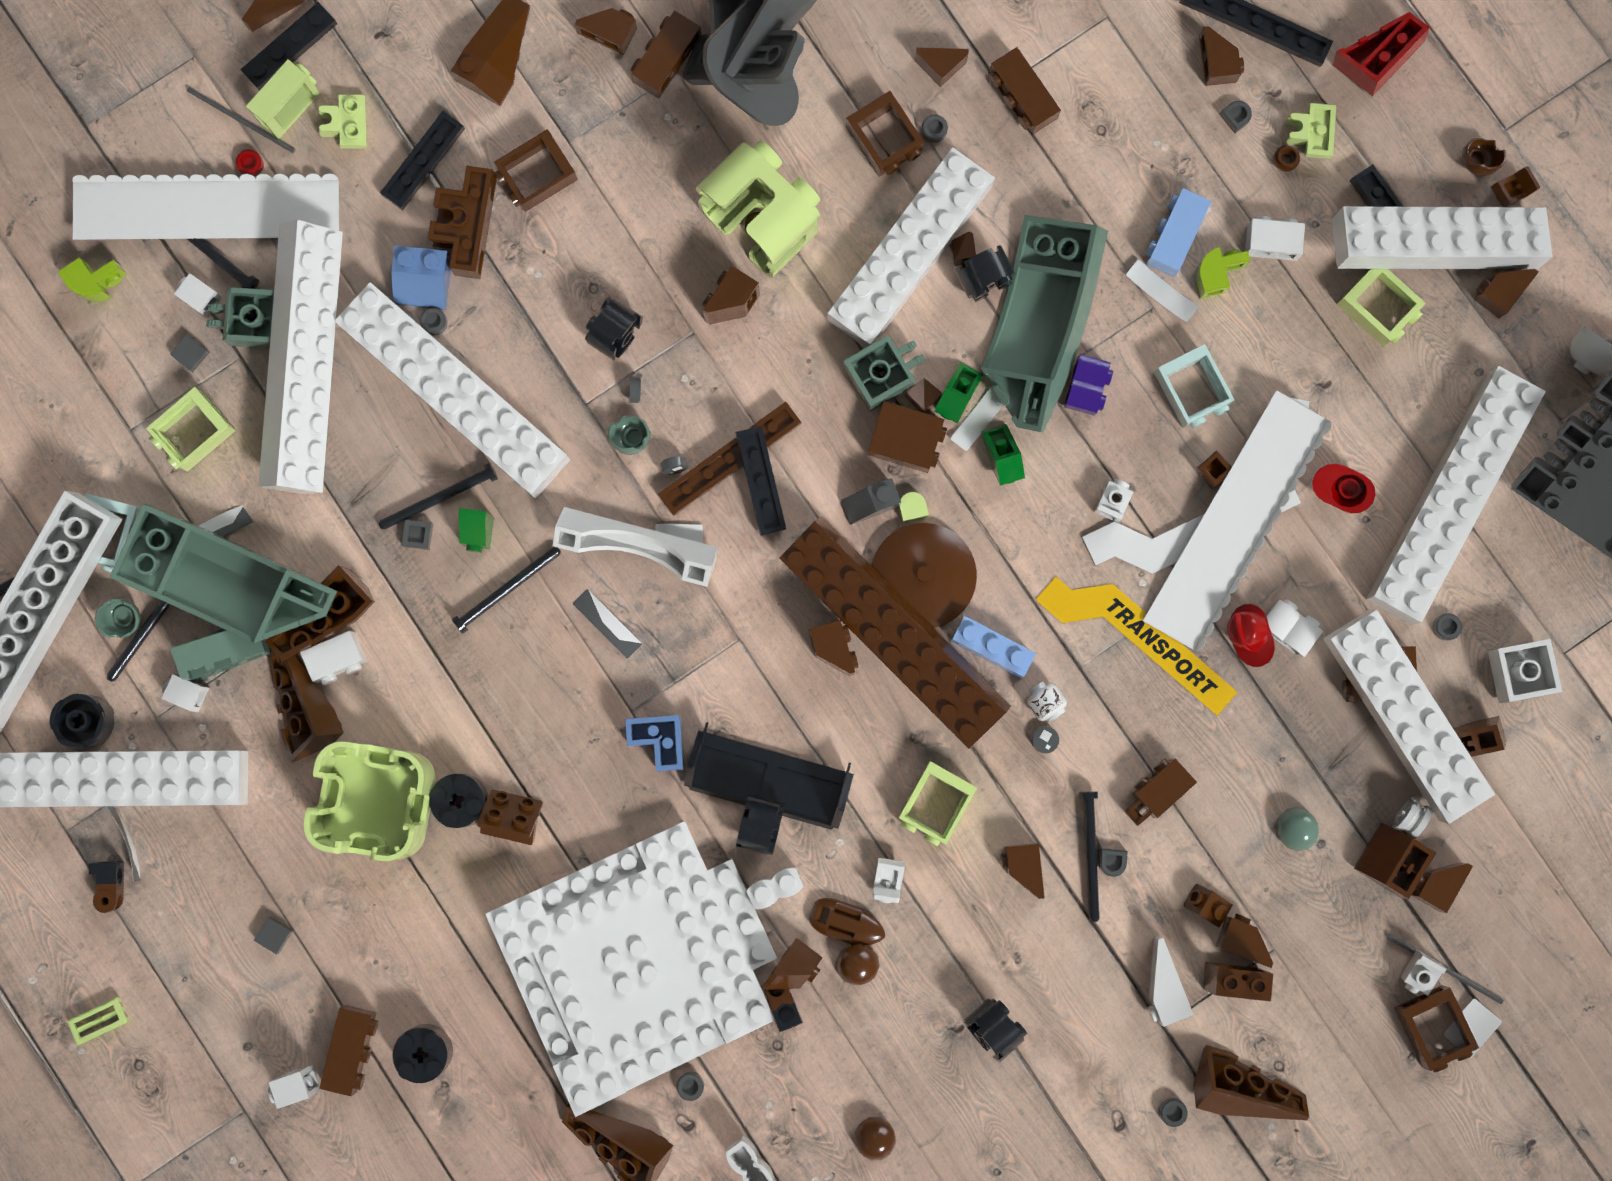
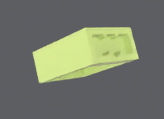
M287 60L246 105L256 120L278 139L283 136L320 94L315 87L317 82L310 76L311 73L299 62L295 66L290 60Z
M1370 269L1337 303L1342 310L1383 347L1390 341L1395 344L1405 333L1402 328L1407 323L1413 325L1423 314L1420 309L1426 304L1389 269ZM1376 278L1380 279L1411 308L1390 331L1356 301Z
M196 387L191 389L146 428L152 435L149 437V440L159 450L163 448L167 452V461L175 469L180 467L187 472L236 431L208 397ZM197 405L218 431L184 458L163 433Z
M929 761L898 816L899 819L903 820L901 826L915 833L916 829L926 833L924 839L936 846L940 842L946 845L977 787ZM929 775L964 793L942 835L908 816Z

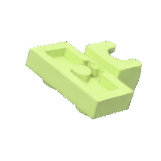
M338 95L339 107L323 105L319 107L320 117L331 120L329 124L319 126L321 137L340 136V149H367L365 95Z
M1310 103L1307 114H1290L1286 124L1296 127L1298 132H1291L1288 138H1286L1285 143L1301 146L1305 144V157L1331 159L1334 150L1336 105Z

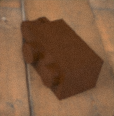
M1164 758L1153 768L1156 772L1149 779L1144 776L1134 785L1136 790L1132 795L1136 800L1124 812L1136 826L1140 825L1150 815L1158 819L1197 783L1176 758H1170L1169 760ZM1140 804L1146 810L1142 815L1136 809Z

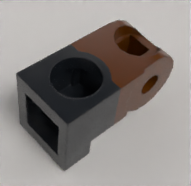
M124 861L89 863V874H96L97 893L93 897L95 909L101 913L119 909L124 900Z
M765 989L779 1032L803 1024L802 1017L789 989Z

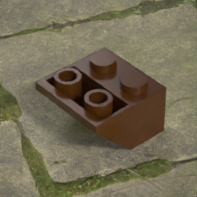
M733 266L730 267L728 272L724 270L716 282L719 286L714 294L710 292L703 301L705 322L711 325L746 317L760 296L759 282Z
M841 620L810 628L809 634L816 658L847 676L854 675L855 668H858L859 665L855 651L849 652L847 643L851 642L848 626H842Z
M1380 823L1353 869L1399 898L1409 899L1436 852L1416 839L1384 823Z

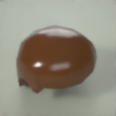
M1475 138L1463 148V163L1467 170L1474 175L1480 177L1489 176L1500 169L1506 162V151L1499 150L1496 147L1495 140Z
M862 943L843 949L836 961L838 975L844 982L852 985L869 983L876 977L880 967L877 953L872 947Z
M881 1117L867 1118L858 1125L855 1131L856 1147L859 1153L869 1160H883L891 1155L896 1145V1136L891 1124Z

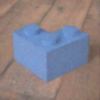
M680 715L625 719L627 746L654 745L656 771L685 770L682 720Z

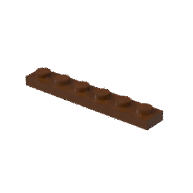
M784 402L750 428L762 426L768 449L800 426L802 422L789 404ZM734 438L658 493V496L673 516L743 467L737 439Z

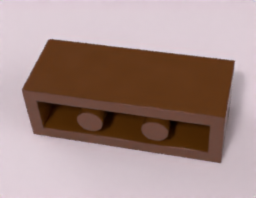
M675 10L670 17L666 16L663 19L659 28L661 31L656 38L652 37L645 47L646 53L641 59H636L631 67L633 83L658 99L662 96L693 50L696 41L702 36L699 25Z
M1018 47L991 63L989 79L995 88L999 87L1001 89L1007 106L1010 109L1014 108L1019 115L1018 121L1024 130L1028 129L1034 135L1058 119L1061 109Z
M348 1005L339 1008L319 1089L352 1096L357 1093V1090L362 1089L365 1080V1074H362L364 1063H368L372 1052V1047H369L370 1038L375 1036L379 1023L378 1020H375L377 1012Z

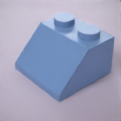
M395 245L391 270L393 303L396 305L446 310L451 275L449 268L451 256L448 251Z

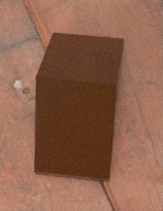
M916 47L915 62L941 87L967 63L969 49Z

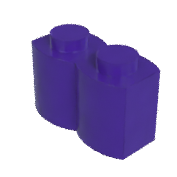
M1080 354L1076 360L1064 407L1093 416L1097 414L1098 410L1102 411L1107 397L1102 395L1104 386L1110 385L1113 376V370H1110L1111 362Z

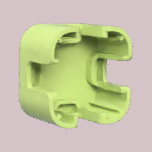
M760 140L753 147L742 142L696 187V191L703 195L699 199L698 205L712 224L725 235L730 234L756 208H762L763 210L746 227L747 234L757 243L750 250L749 259L765 275L773 278L818 233L820 213L815 206L821 200L814 189L803 179L798 177L790 184L779 173L777 169L782 165V161L765 142Z
M344 741L332 743L318 754L314 764L313 777L323 779L319 803L317 807H307L304 817L305 835L315 848L337 854L356 853L368 855L370 859L377 861H393L408 858L422 847L431 809L430 792L435 786L436 781L435 770L426 757L410 751Z

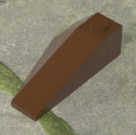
M501 0L464 48L453 66L451 73L457 83L499 106L502 105L514 85L517 61H519L520 47L530 11L529 4L521 0Z
M338 565L321 582L337 591L327 616L272 636L265 641L281 661L291 658L353 624L372 606L375 601L369 588L352 570Z
M272 651L268 658L273 687L279 690L280 704L277 705L278 714L283 713L285 729H281L282 739L291 762H295L323 750L326 746L334 743L344 732L335 709L315 682H312L310 675L294 655L285 661H281Z
M1208 1045L1204 1047L1193 1085L1197 1109L1228 1116L1305 1121L1310 1118L1306 1094L1279 1079L1271 1080L1262 1075L1260 1068L1255 1065L1248 1067L1238 1061L1239 1056L1232 1052Z
M570 1104L566 1106L562 1123L584 1145H592L600 1155L598 1159L604 1165L609 1162L619 1172L617 1178L620 1181H657L669 1161L673 1145L665 1137L659 1136L652 1130L593 1110L575 1117Z

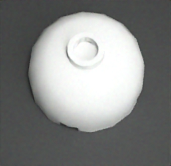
M1582 325L1570 344L1571 357L1576 361L1574 367L1585 375L1589 372L1597 375L1607 374L1612 368V345Z

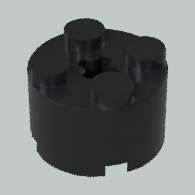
M1001 245L997 246L996 252H993L992 248L969 258L965 261L966 267L962 270L959 266L954 269L968 299L973 298L975 302L989 296V290L995 287L1001 290L1011 285L1015 275Z
M609 296L602 304V311L598 317L594 315L588 321L586 329L589 332L585 340L589 345L614 361L615 357H621L635 338L633 335L634 328L640 329L643 316L619 300Z
M72 694L55 704L50 714L49 724L51 729H53L55 738L61 744L72 748H94L104 744L111 735L114 728V710L100 697ZM81 717L85 720L84 724L80 722Z
M450 774L440 779L431 790L430 808L434 817L446 827H469L477 823L488 798V792L483 783L471 775ZM456 795L464 797L465 800L461 802L462 807L454 804V801L457 799Z
M748 794L736 847L773 855L785 804L780 803V801Z
M987 999L963 1021L965 1024L970 1025L968 1030L986 1051L989 1049L994 1051L995 1055L993 1058L1000 1063L1025 1041L1024 1036L1027 1035V1032L1019 1022L1016 1021L1014 1023L1007 1016L1010 1011L1000 1000Z
M432 1024L417 1025L406 1031L398 1038L393 1049V1063L398 1075L413 1083H426L438 1077L446 1070L453 1056L451 1039L439 1027ZM420 1049L423 1052H428V1056L424 1059L421 1055H418Z

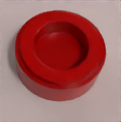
M243 150L236 157V167L242 175L250 174L255 177L264 168L262 157L254 150Z

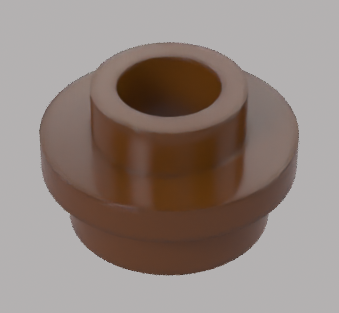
M1285 145L1277 149L1273 161L1279 170L1290 172L1298 166L1300 154L1294 147ZM1282 156H1288L1290 163L1283 162Z

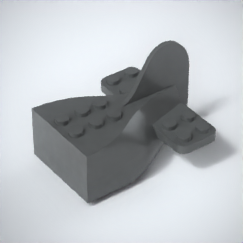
M709 0L711 33L703 34L696 41L684 68L683 79L691 85H713L725 98L761 124L778 126L787 123L793 118L798 108L799 94L793 77V69L799 55L803 51L805 43L804 37L792 29L817 0Z

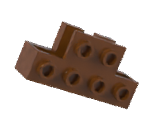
M466 165L462 191L436 187L433 206L439 208L437 222L430 220L428 240L433 242V247L452 249L449 268L455 276L481 279L497 177L493 169Z

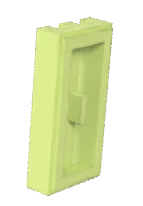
M120 997L114 998L67 1021L77 1046L130 1022L124 1013L126 1012L125 1008L120 1004L122 1002ZM114 1006L115 1011L77 1028L75 1023ZM118 1015V1021L81 1038V1032Z

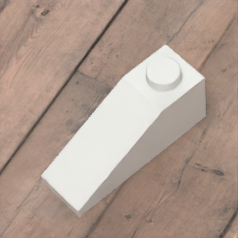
M1157 936L1153 939L1149 989L1151 1006H1148V1010L1153 1022L1158 1021L1161 1026L1165 1027L1194 1014L1164 938Z

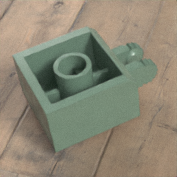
M227 288L226 304H208V311L212 313H225L224 321L207 320L206 327L222 329V340L229 346L270 349L274 290ZM257 314V319L254 322H251V318L253 317L255 319L254 315Z
M886 336L843 361L845 372L869 412L881 406L883 401L888 402L915 385L916 380L910 370L923 363L926 359L923 354L914 357L907 363L902 358L903 355L917 347L915 341H911L897 349L890 336ZM876 369L879 372L885 371L883 378L874 376Z

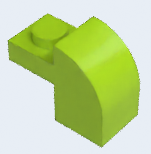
M1220 247L1211 250L1203 258L1196 270L1195 282L1199 298L1203 299L1226 293L1230 288L1227 271L1246 267L1251 261L1249 252H1239V249L1224 253L1222 257Z
M80 257L58 271V274L71 291L91 302H102L111 298L106 288L118 285L122 278L127 275L123 267L114 260L94 272L90 265Z

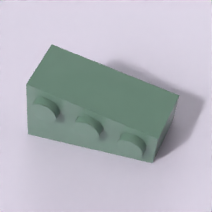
M225 629L210 634L211 636L195 639L183 645L170 648L180 678L195 682L271 653L270 648L265 643L267 639L253 644Z

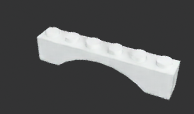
M567 507L563 508L557 521L553 540L554 547L577 553L593 550H616L634 553L662 564L683 581L705 587L709 584L718 547Z

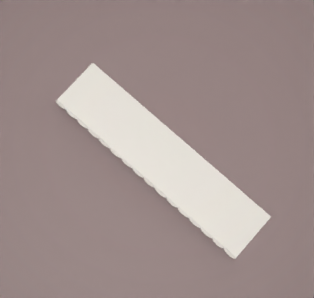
M312 173L308 174L306 179L300 174H292L289 178L284 174H276L273 176V179L267 174H259L256 179L250 174H243L239 178L233 174H226L223 179L216 174H210L206 179L202 175L194 174L190 176V180L187 176L181 174L175 175L173 179L163 174L157 176L156 179L151 175H142L139 179L134 175H126L123 177V180L117 175H109L106 180L100 175H92L89 179L83 175H76L72 179L73 240L279 238V225L294 220H301L339 231V179L336 175L330 173L323 175L322 178Z
M1276 390L1143 619L1144 622L1194 651H1200L1204 647L1205 637L1209 636L1214 629L1212 622H1217L1221 618L1223 612L1221 608L1229 604L1231 600L1230 594L1238 589V579L1246 575L1248 570L1246 565L1251 564L1256 557L1254 550H1259L1263 546V536L1271 532L1273 528L1272 522L1277 520L1281 514L1280 507L1285 506L1289 501V493L1294 491L1298 485L1296 478L1304 475L1306 471L1305 464L1311 462L1314 458L1315 451L1313 449H1317L1322 444V435L1331 429V421Z

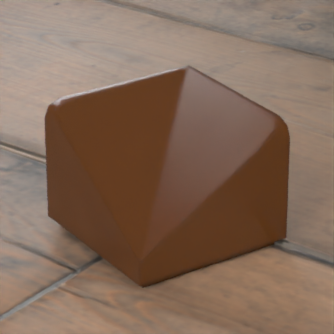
M972 231L966 232L952 240L951 247L954 266L966 265L965 261L976 255Z
M923 378L906 392L905 397L920 412L926 413L941 398L943 393Z
M1215 451L1197 467V470L1212 490L1226 478L1232 467L1218 451Z

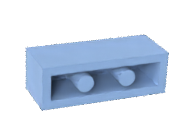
M1184 188L1179 195L1173 194L1167 207L1171 212L1168 218H1162L1156 232L1160 233L1157 242L1151 241L1145 254L1149 256L1146 265L1175 278L1212 201Z
M966 616L962 618L950 641L1020 679L1025 676L1036 655L1035 652Z

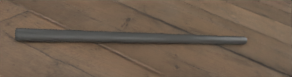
M190 87L187 89V92L272 142L291 153L295 152V148Z
M1391 934L1387 936L1389 940L1413 954L1416 952L1417 949ZM1443 965L1447 969L1445 972L1499 1004L1503 1003L1504 1000Z

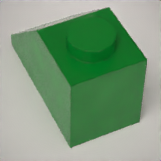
M960 362L934 412L958 424L984 374Z
M1007 424L981 431L992 470L999 485L1025 479L1022 455Z
M459 508V543L466 546V551L482 553V549H490L494 518L486 511Z

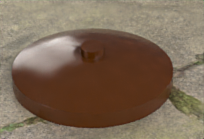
M915 523L899 528L882 542L873 558L872 567L933 628L943 626L957 618L968 606L975 592L977 570L974 557L967 544L956 533L946 527L932 523Z

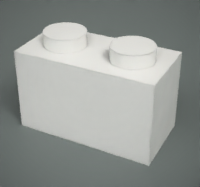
M1257 216L1247 225L1245 251L1249 252L1250 257L1297 261L1303 255L1305 223H1297L1296 219L1291 218L1275 221L1271 220V217Z
M352 631L345 632L300 652L312 682H321L322 685L337 680L336 675L345 671L347 674L357 672L362 669L361 664L368 662L356 633Z
M314 1064L283 1074L270 1081L268 1096L273 1104L275 1103L276 1108L279 1109L308 1099L321 1091Z

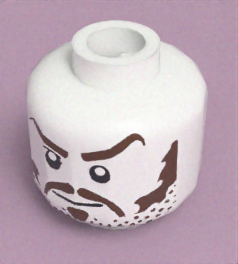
M1041 682L1030 689L1032 695L1028 698L1027 704L1039 721L1046 720L1050 723L1066 712L1064 708L1067 705V700L1056 684L1045 685L1044 682Z

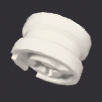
M1411 797L1412 802L1407 800L1398 811L1392 828L1400 832L1403 831L1406 835L1416 839L1429 823L1433 810L1427 805H1420L1418 799Z

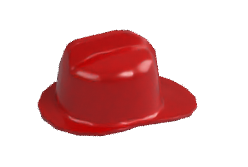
M1337 463L1327 464L1315 473L1312 480L1313 491L1319 499L1350 514L1366 511L1373 504L1376 496L1372 481L1364 474L1345 465Z
M1243 604L1236 608L1227 625L1229 640L1234 644L1237 655L1246 665L1262 667L1270 662L1275 651L1274 639L1266 614L1259 606L1254 604Z

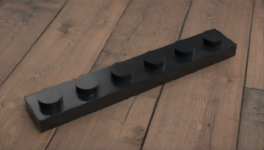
M1180 0L1179 2L1318 67L1323 65L1333 43L1332 40L1245 0Z

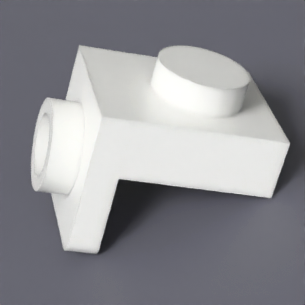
M878 858L873 885V899L879 900L882 903H899L905 862Z

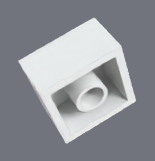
M1551 639L1487 651L1499 703L1563 692Z

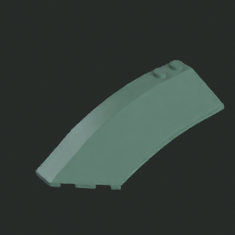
M1024 215L1013 268L1015 275L1013 276L1012 284L1008 287L992 342L983 365L980 366L994 386L993 389L1000 401L1011 414V419L1017 428L1043 433L1066 384L1085 330L1108 231L1098 225Z
M142 504L110 574V578L189 612L253 644L327 616L337 594L336 590L283 564L148 504Z

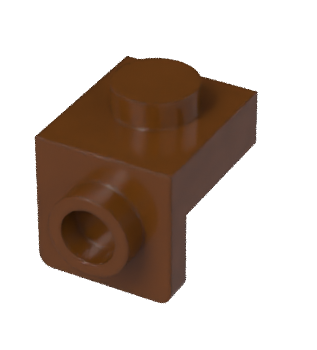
M1528 166L1490 186L1502 207H1509L1520 202L1540 189L1539 183Z
M1195 884L1183 906L1220 928L1233 904L1215 892Z

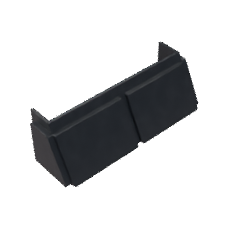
M706 722L703 732L698 730L685 774L684 786L689 787V790L741 805H746L748 794L780 801V803L785 804L784 817L830 830L833 828L839 829L854 774L849 773L850 762L848 763L847 770L842 771L707 733L708 722Z

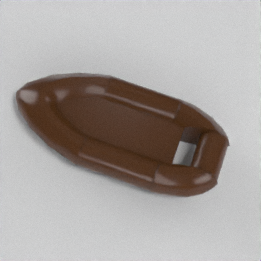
M822 898L814 902L809 922L820 934L850 945L860 943L872 945L885 938V931L882 925L867 910L834 898ZM824 907L830 909L825 924L819 922Z

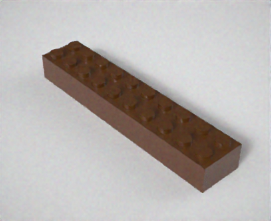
M823 517L815 520L780 556L779 559L848 626L968 749L1010 709L1011 705Z

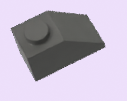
M892 478L868 486L841 500L850 525L893 510L901 505V500Z

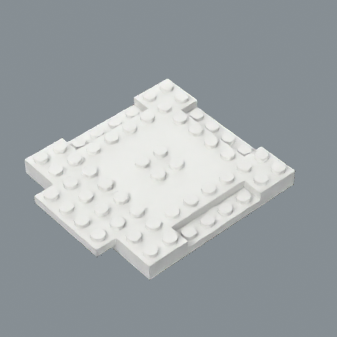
M685 821L485 914L575 1117L710 1050L775 1021L753 970L777 959V956L753 908L733 860H728L707 870Z

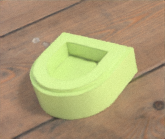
M909 492L901 498L899 509L903 522L929 516L926 501L921 494Z

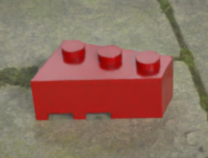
M1408 12L1380 27V30L1375 33L1363 36L1351 46L1337 50L1333 66L1373 97L1425 42L1430 27L1411 12Z

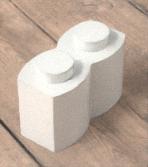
M1279 599L1266 614L1273 639L1299 658H1303L1323 633L1319 628L1320 623L1309 615L1303 617L1297 612L1299 608L1291 601L1285 599L1283 602Z
M788 867L778 871L772 879L765 878L754 882L746 892L754 909H764L774 904L778 898L795 895L803 888L804 884L796 867Z
M742 1135L727 1146L726 1158L734 1171L742 1175L743 1181H775L772 1169L764 1160L758 1158L755 1145L747 1137Z

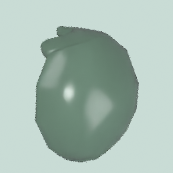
M622 416L616 423L610 424L608 438L612 446L620 453L634 455L641 452L649 444L651 432L646 422L638 416Z
M114 598L106 601L97 608L94 617L96 628L107 638L128 637L138 629L141 621L138 607L125 598Z
M1294 807L1286 809L1279 816L1277 834L1287 848L1302 851L1308 850L1317 841L1319 827L1315 817L1308 810Z

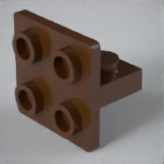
M491 790L477 821L480 833L532 845L543 801L505 791Z

